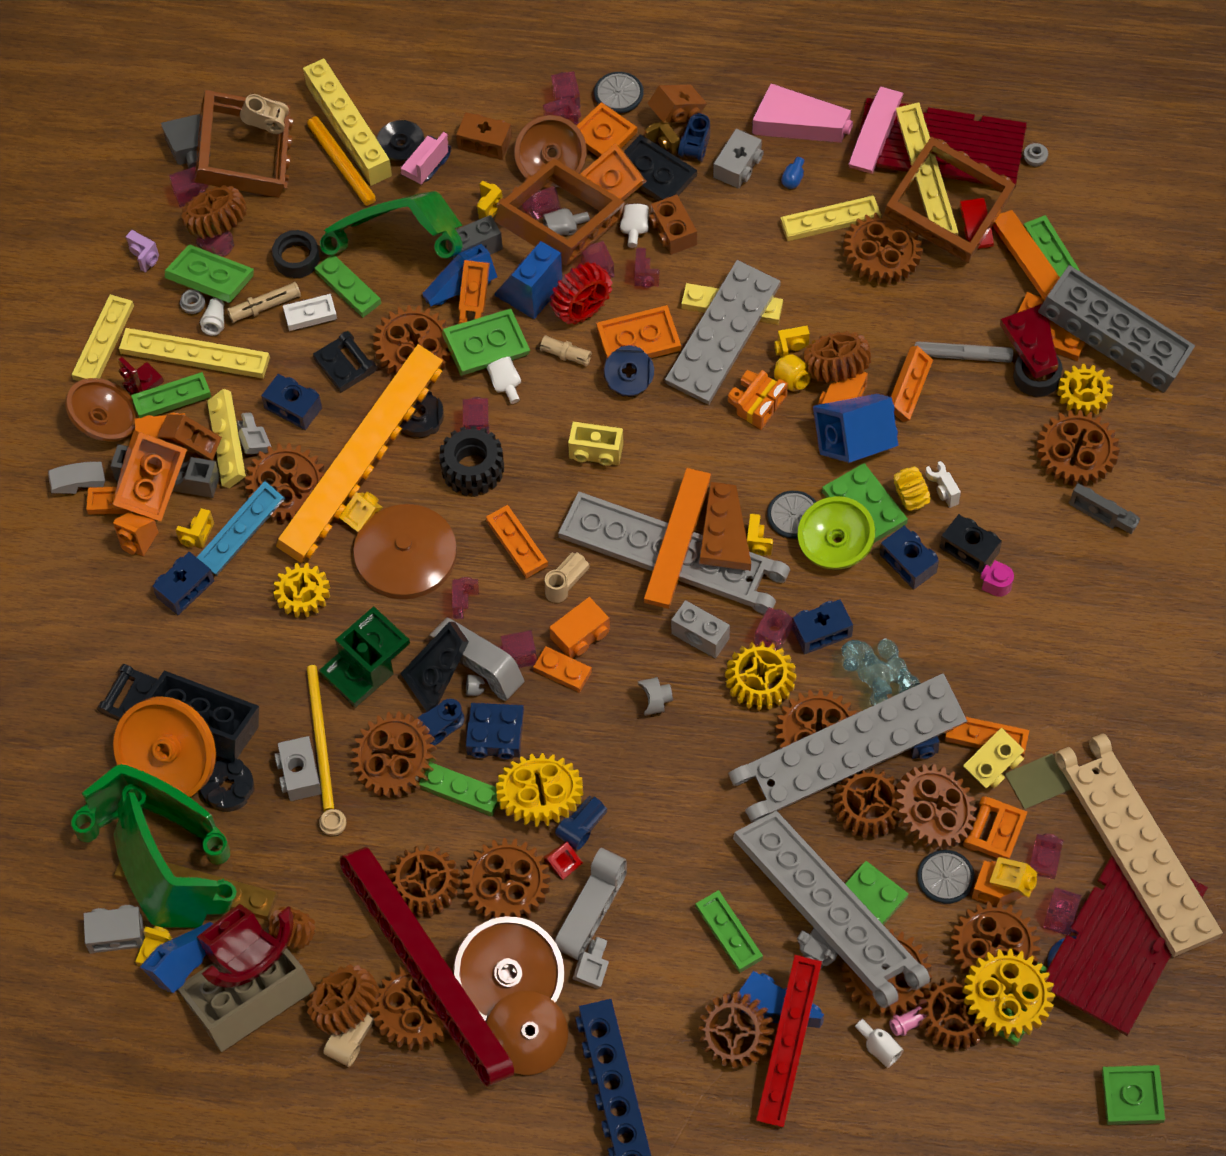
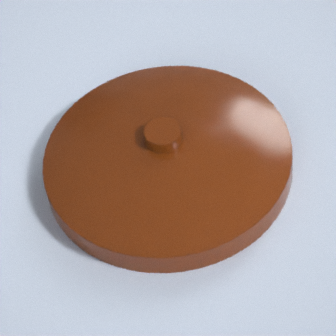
M414 504L394 505L375 513L359 530L354 543L355 564L362 580L375 592L394 599H413L433 592L448 579L453 571L457 557L455 536L447 521L437 512Z
M499 917L482 923L466 936L456 953L453 974L484 1020L487 1021L493 1007L501 999L515 992H538L556 1002L563 985L564 966L556 943L544 929L526 919Z

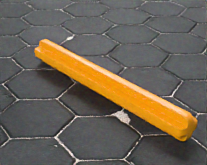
M316 116L308 119V128L364 205L369 206L376 201L375 194L321 120Z

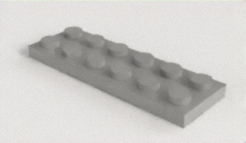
M737 260L667 375L665 383L709 405L780 287L781 281Z

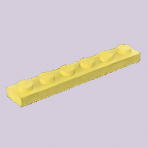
M919 102L896 108L897 119L911 166L930 139ZM930 153L915 177L926 216L929 220L958 236V229L936 156Z
M130 328L125 329L119 347L120 353L125 355L264 379L270 359L268 352Z

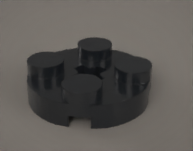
M429 391L422 402L417 401L413 406L416 410L421 409L422 413L425 414L421 417L412 415L408 422L403 420L399 426L402 428L401 433L403 435L424 437L438 432L444 419L443 404L439 398L437 399Z
M227 759L215 762L213 773L209 781L201 789V793L209 806L211 805L222 812L236 811L242 808L247 803L251 793L253 794L255 788L254 779L250 769L240 759H237L235 762ZM226 780L235 783L230 786V790L220 787L221 784Z

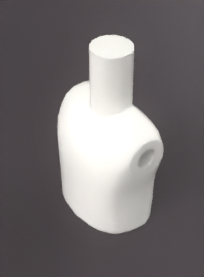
M628 204L624 206L620 229L622 233L629 234L628 246L631 248L637 247L638 234L648 231L649 207L646 205Z
M504 357L492 362L486 368L491 376L496 392L506 391L510 403H517L520 399L515 387L521 383V379L511 358Z
M863 1019L856 1024L855 1027L867 1039L866 1047L868 1051L887 1068L893 1065L902 1055L903 1049L886 1031L882 1029L873 1030Z

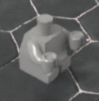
M815 928L810 935L802 930L797 941L800 943V951L803 953V957L822 961L821 968L828 966L836 960L838 953Z

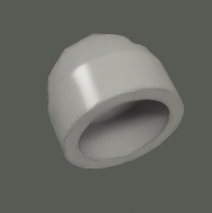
M467 675L466 695L478 696L482 694L485 688H479V684H485L484 679L477 675Z

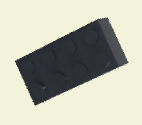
M165 670L143 699L170 697L191 706L207 723L215 742L216 756L232 762L237 760L259 728L258 705Z

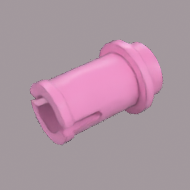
M920 1006L901 1016H893V1020L889 1021V1024L896 1036H905L907 1031L919 1026V1021L926 1017V1015H917V1011L922 1009Z

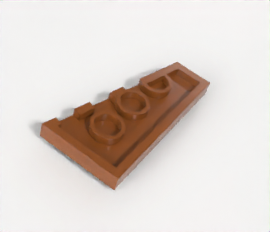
M711 482L699 564L751 571L752 563L737 487L732 484Z

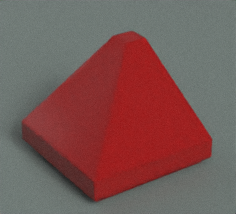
M568 842L563 843L544 856V862L562 880L583 864Z

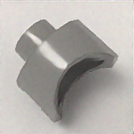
M658 677L637 681L638 686L646 692L648 697V707L644 712V716L665 712L664 703L673 701L670 684L660 685Z

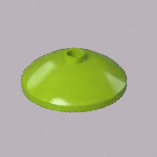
M835 496L819 500L806 510L798 526V541L802 552L812 563L826 569L839 570L854 566L867 556L875 540V525L871 514L861 503L847 497ZM840 537L842 538V541L836 543L834 542V539Z

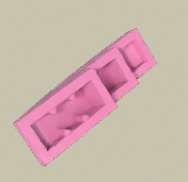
M884 87L879 88L859 135L849 168L873 174L886 138L889 137L896 117V108H899L903 97L902 92Z

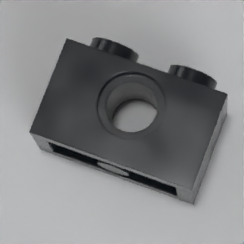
M958 514L942 534L940 549L982 574L985 566H990L1000 553L1002 540L995 533L979 527L971 518H965ZM972 540L977 544H969L967 541Z

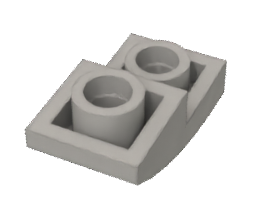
M102 462L76 463L48 471L51 493L76 494L78 487H103L105 483Z

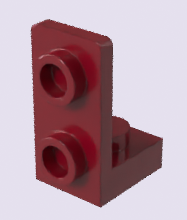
M122 356L117 359L120 366L118 371L124 379L122 384L131 395L158 387L164 382L163 377L148 362L135 369Z

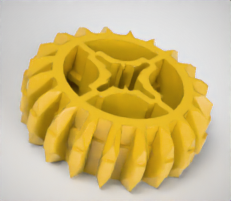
M763 641L760 643V647H755L753 642L749 645V649L742 646L740 654L734 652L732 660H729L727 663L728 669L725 671V678L728 679L726 686L728 689H731V696H738L737 702L739 704L747 701L748 709L754 704L757 705L758 711L762 709V705H766L770 710L773 702L780 707L782 699L788 700L789 692H793L795 687V665L791 663L790 655L783 656V648L775 651L773 643L769 648L765 647ZM753 663L751 669L745 670V673L740 674L744 667ZM782 678L775 687L769 689L771 683L776 682V679Z

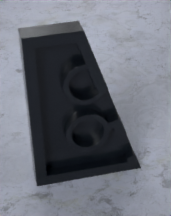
M448 622L400 673L426 712L439 704L469 643L456 622Z

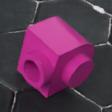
M994 560L992 566L986 565L980 579L984 580L982 590L998 597L1007 595L1012 589L1014 580L1012 569Z

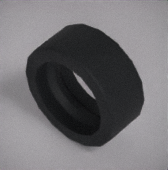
M301 230L287 231L281 234L272 246L274 265L278 272L286 277L303 278L311 274L319 264L318 244L315 238L308 232ZM300 245L310 250V255L301 262L290 263L282 259V253L292 246Z
M1019 355L1013 374L1016 386L1020 391L1034 397L1047 396L1057 389L1062 375L1063 367L1061 360L1057 356L1058 370L1053 372L1052 378L1047 381L1037 382L1025 376L1023 369L1026 364Z

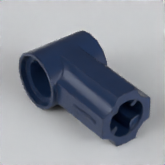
M589 795L572 816L569 815V818H564L555 831V835L564 842H568L575 850L581 849L589 839L591 830L607 813V808L595 796Z

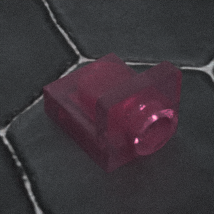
M570 96L543 105L544 116L556 115L570 119L576 126L579 124L581 112L579 106L573 104Z
M554 186L536 192L522 204L525 212H530L535 220L541 218L543 214L561 209L558 193Z
M227 231L222 233V235H215L213 238L208 236L206 239L201 237L196 239L198 247L221 257L228 255L235 246L232 233Z
M636 248L635 286L645 288L658 287L660 270L650 269L651 258H646V248Z
M470 577L452 579L453 619H464V609H469V596L479 595L478 579Z
M1037 834L1030 866L1037 872V876L1055 879L1064 840L1058 839L1053 834Z
M1055 887L1043 927L1061 934L1070 935V928L1073 925L1082 895Z

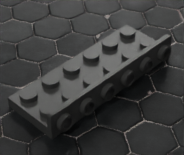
M1068 265L1038 310L1040 314L1162 392H1166L1195 347L1188 340Z

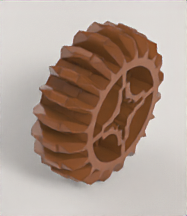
M226 185L220 188L215 186L213 189H207L203 193L199 192L198 196L192 197L191 201L185 204L186 207L182 209L183 213L181 216L184 226L190 235H194L195 238L201 237L206 239L208 236L213 238L215 235H222L226 231L230 232L232 227H237V223L242 222L243 217L247 214V207L244 197L238 189H234L233 186L227 187Z
M838 331L835 334L829 333L827 336H820L818 340H813L812 344L807 345L804 351V362L808 365V372L811 378H817L818 381L825 380L826 383L830 381L837 383L839 380L846 381L850 377L856 378V374H862L865 369L869 368L872 357L870 345L864 336L858 335L856 332L850 334L849 331L844 333Z
M874 767L871 768L870 773L862 770L859 775L855 773L850 779L844 778L841 781L842 785L836 786L835 792L837 794L833 795L832 800L835 803L833 805V812L838 813L836 820L844 822V830L852 827L853 836L859 831L862 832L864 839L867 838L868 833H872V836L876 839L878 831L886 836L888 828L894 830L897 826L896 821L900 822L902 820L901 817H894L899 808L892 806V803L897 800L892 796L897 790L896 784H894L895 778L891 776L886 779V772L884 770L879 775L875 774ZM879 791L886 795L890 805L885 804V800L879 797ZM873 797V804L871 802V805H867L866 809L864 810L865 803L867 804V801H871ZM847 800L852 802V805L858 808V815L852 812V810L849 808ZM871 816H876V817H878V818H875V819H868V818L871 817Z
M428 845L424 847V851H420L419 847L415 846L414 853H410V851L405 849V858L397 856V865H391L390 872L392 874L387 875L412 913L417 910L418 917L420 918L423 916L424 911H428L429 916L432 917L434 915L433 910L436 908L442 913L444 911L442 904L451 906L452 900L450 897L458 896L456 888H459L461 885L460 880L457 879L460 877V872L458 869H455V860H449L450 857L447 852L440 855L441 851L438 847L433 852H430V846ZM425 865L435 866L441 871H438V869H428ZM416 867L415 872L411 875L406 876V879H404L405 875L412 868ZM421 873H423L424 878L427 879L426 890L424 889L423 883H421ZM444 883L442 888L436 894L431 896L432 891L435 888L440 887L441 884ZM407 891H409L410 893H419L422 895L423 898L412 896L408 894Z
M351 964L347 965L346 968L340 966L336 972L330 971L328 977H322L323 981L315 985L316 990L309 994L311 1000L307 1002L309 1007L307 1012L313 1024L328 1035L333 1033L337 1036L341 1031L346 1034L350 1028L356 1029L358 1023L365 1022L364 1018L372 1014L371 1008L378 1005L376 999L380 996L378 993L379 986L372 974L366 971L365 968H361L359 965L352 966Z
M953 976L951 977V982L948 983L943 977L940 979V986L933 982L930 985L931 991L924 990V999H920L918 1006L922 1009L917 1011V1015H926L925 1018L919 1021V1027L927 1028L924 1032L925 1037L934 1035L932 1041L934 1045L942 1041V1048L944 1050L948 1048L949 1044L953 1045L955 1052L959 1050L960 1044L967 1050L970 1048V1041L978 1045L980 1042L979 1036L985 1038L988 1033L983 1030L985 1026L984 1021L973 1026L969 1023V1018L966 1014H968V1010L972 1005L964 1004V999L968 996L963 993V988L967 985L964 982L965 978L962 979L961 983H957V978ZM951 996H958V997H962L963 999H961V1000H956V999L952 998ZM939 1001L943 1013L940 1015V1019L936 1021L932 1008ZM953 1027L956 1028L959 1032L947 1030V1028Z
M739 991L734 992L732 997L728 992L722 994V999L715 997L713 999L714 1005L708 1004L705 1007L708 1014L700 1016V1019L706 1022V1024L700 1025L698 1028L699 1031L706 1032L705 1036L700 1037V1041H708L709 1043L704 1048V1051L709 1052L713 1050L712 1060L714 1061L722 1057L721 1065L723 1066L728 1065L730 1061L732 1068L739 1067L740 1062L743 1067L749 1066L750 1060L756 1063L760 1060L758 1054L765 1055L767 1053L763 1045L769 1046L772 1044V1040L766 1037V1035L773 1034L774 1029L767 1028L766 1024L771 1023L773 1020L771 1017L765 1019L763 1016L768 1011V1008L764 1007L759 1010L757 1007L760 1004V1000L755 999L750 1003L751 995L748 993L742 998ZM731 1007L728 1022L717 1024L720 1014L726 1008ZM741 1009L752 1018L754 1025L746 1022L744 1012ZM737 1024L740 1030L745 1031L735 1035L736 1032L733 1033L732 1029L727 1028ZM718 1035H722L727 1039L728 1048L721 1042ZM755 1035L752 1046L747 1051L741 1052V1045L744 1043L745 1036Z

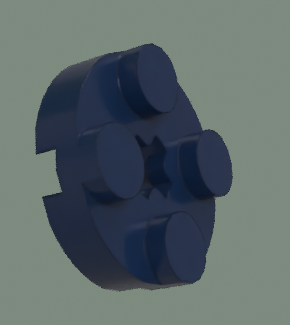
M627 345L616 349L611 353L604 365V378L608 387L622 396L640 394L647 389L654 377L653 361L641 348ZM627 364H630L632 369H636V374H632L631 378L626 377V374L622 373V369H625Z

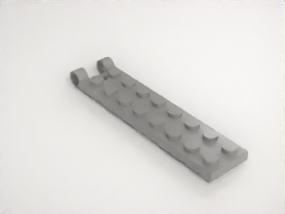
M578 492L559 531V538L653 571L668 523ZM694 532L678 581L751 606L758 613L770 615L776 600L771 595L757 592L756 590L764 574L775 582L784 583L790 572L789 566L783 562L774 561L749 552L752 563L751 571L699 564L703 535ZM746 579H753V581L747 582Z
M943 673L754 762L740 766L729 772L728 775L733 786L740 785L756 777L766 800L745 809L750 822H755L774 811L783 809L828 788L846 777L849 778L855 773L858 774L862 770L873 767L967 723V719ZM768 780H773L775 785L769 787L767 785Z
M777 811L734 833V841L872 990L874 999L880 1007L886 1008L898 1001L897 990L887 980L899 973H904L907 984L914 990H918L930 982L929 973L926 968L912 957Z

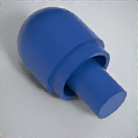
M796 157L794 163L786 167L782 175V184L786 188L795 189L799 186L804 176L802 166L805 160L803 158Z

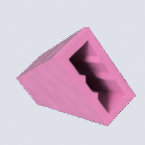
M770 84L753 118L752 134L841 143L845 134H850L853 126V121L850 120L851 110Z

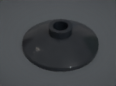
M397 120L386 124L377 136V141L388 158L395 161L408 160L425 139L422 129L417 124L407 120Z

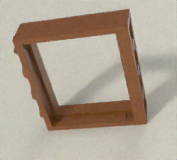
M205 90L200 110L194 183L217 187L223 185L227 187L233 186L234 189L280 198L283 188L287 189L289 175H286L285 171L289 168L291 157L287 155V149H290L292 135H288V130H291L293 124L292 117H289L290 105H287L289 113L284 119L285 129L282 133L277 134L274 178L208 167L213 112L240 117L246 97Z
M930 137L886 205L884 215L969 263L1013 194L1016 184L1012 183L1007 176L998 175L991 171L986 164L973 161L966 153L952 149L945 141ZM930 153L1001 193L971 242L964 240L899 202Z
M553 158L546 165L542 164L533 176L529 175L521 186H516L509 196L499 200L496 205L498 210L495 222L535 247L542 241L559 251L562 264L567 266L620 220L625 202ZM549 181L600 211L568 240L517 209Z

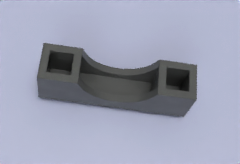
M119 444L111 463L116 481L119 480L128 446ZM191 457L189 461L182 463L172 491L213 498L220 477L216 461Z

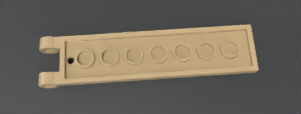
M1102 733L1089 739L1090 749L1094 756L1097 757V760L1082 766H1078L1077 757L1070 747L1055 752L1057 766L1064 773L1160 936L1165 940V944L1172 956L1175 957L1220 938L1223 934L1222 930L1114 755L1109 738Z

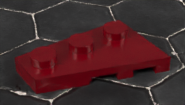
M1042 304L1000 319L1001 328L1035 379L1058 370V360L1049 320L1038 312Z

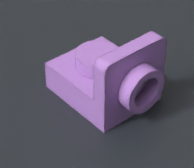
M131 230L126 236L129 250L138 257L140 269L146 272L158 260L159 253L156 243Z

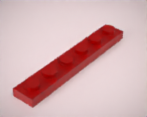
M798 955L794 956L756 1121L784 1127L822 961Z

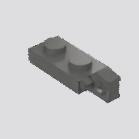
M1079 483L1074 488L1069 502L1074 508L1112 529L1115 526L1119 527L1129 534L1134 532L1141 519L1133 512H1127L1115 502L1107 500L1092 489L1084 487Z

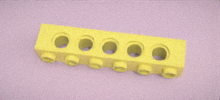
M323 58L304 67L306 86L370 186L391 177L390 159L326 60Z

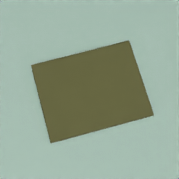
M1052 753L1005 773L1024 809L1072 789L1064 773L1057 766Z

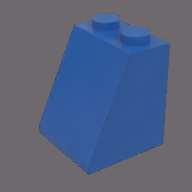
M540 241L494 293L495 296L535 319L551 300L550 296L554 293L552 289L558 285L557 281L563 278L561 253Z
M873 394L813 406L820 455L850 463L898 446V430L895 424V407L892 397Z

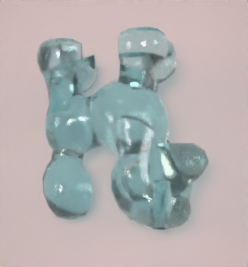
M883 639L878 643L879 655L888 662L879 660L871 646L860 640L848 641L841 648L842 655L844 656L843 668L850 672L857 671L861 681L866 682L872 688L873 692L870 696L872 706L887 700V694H892V689L889 685L891 681L899 685V694L921 684L920 680L908 671L904 659L899 657L897 645L892 640Z

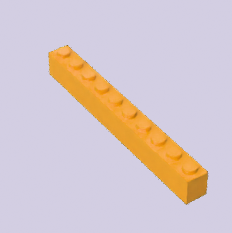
M419 344L415 347L278 538L276 544L278 549L301 564L306 557L312 558L318 549L316 543L319 538L325 539L333 527L330 523L334 517L339 519L346 509L344 505L348 498L352 499L355 493H358L361 488L358 485L361 479L367 480L375 468L372 466L376 458L379 460L383 458L388 450V447H386L390 439L395 441L402 430L399 427L403 420L407 422L410 420L416 410L413 408L417 401L422 402L429 392L427 387L430 382L436 383L443 372L440 369L443 362L442 359Z

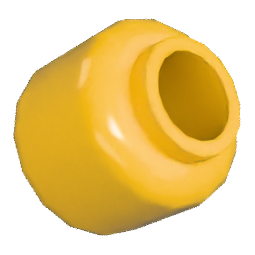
M793 354L780 358L775 364V380L781 379L787 382L788 390L790 391L804 389L809 384L811 375L808 372V365Z

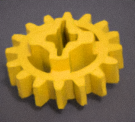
M1082 364L1079 370L1076 366H1072L1071 373L1065 371L1063 378L1059 380L1057 395L1061 396L1060 403H1068L1067 411L1072 408L1076 409L1075 415H1078L1079 410H1082L1085 416L1090 411L1098 415L1100 408L1105 410L1108 402H1111L1113 385L1110 384V376L1103 377V369L1096 372L1095 365H1092L1090 369H1086V365Z
M295 563V569L293 570L286 567L287 574L279 573L278 579L280 582H274L276 590L274 591V597L277 600L278 607H284L287 615L294 611L297 618L300 612H304L306 617H309V611L311 610L316 614L319 613L317 606L325 607L326 602L324 598H330L328 590L330 585L325 572L320 573L318 566L310 569L309 563H305L304 568H300L299 564Z

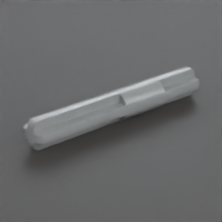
M919 341L915 342L914 345H918L927 355L935 358L1012 362L1013 349L1008 347Z

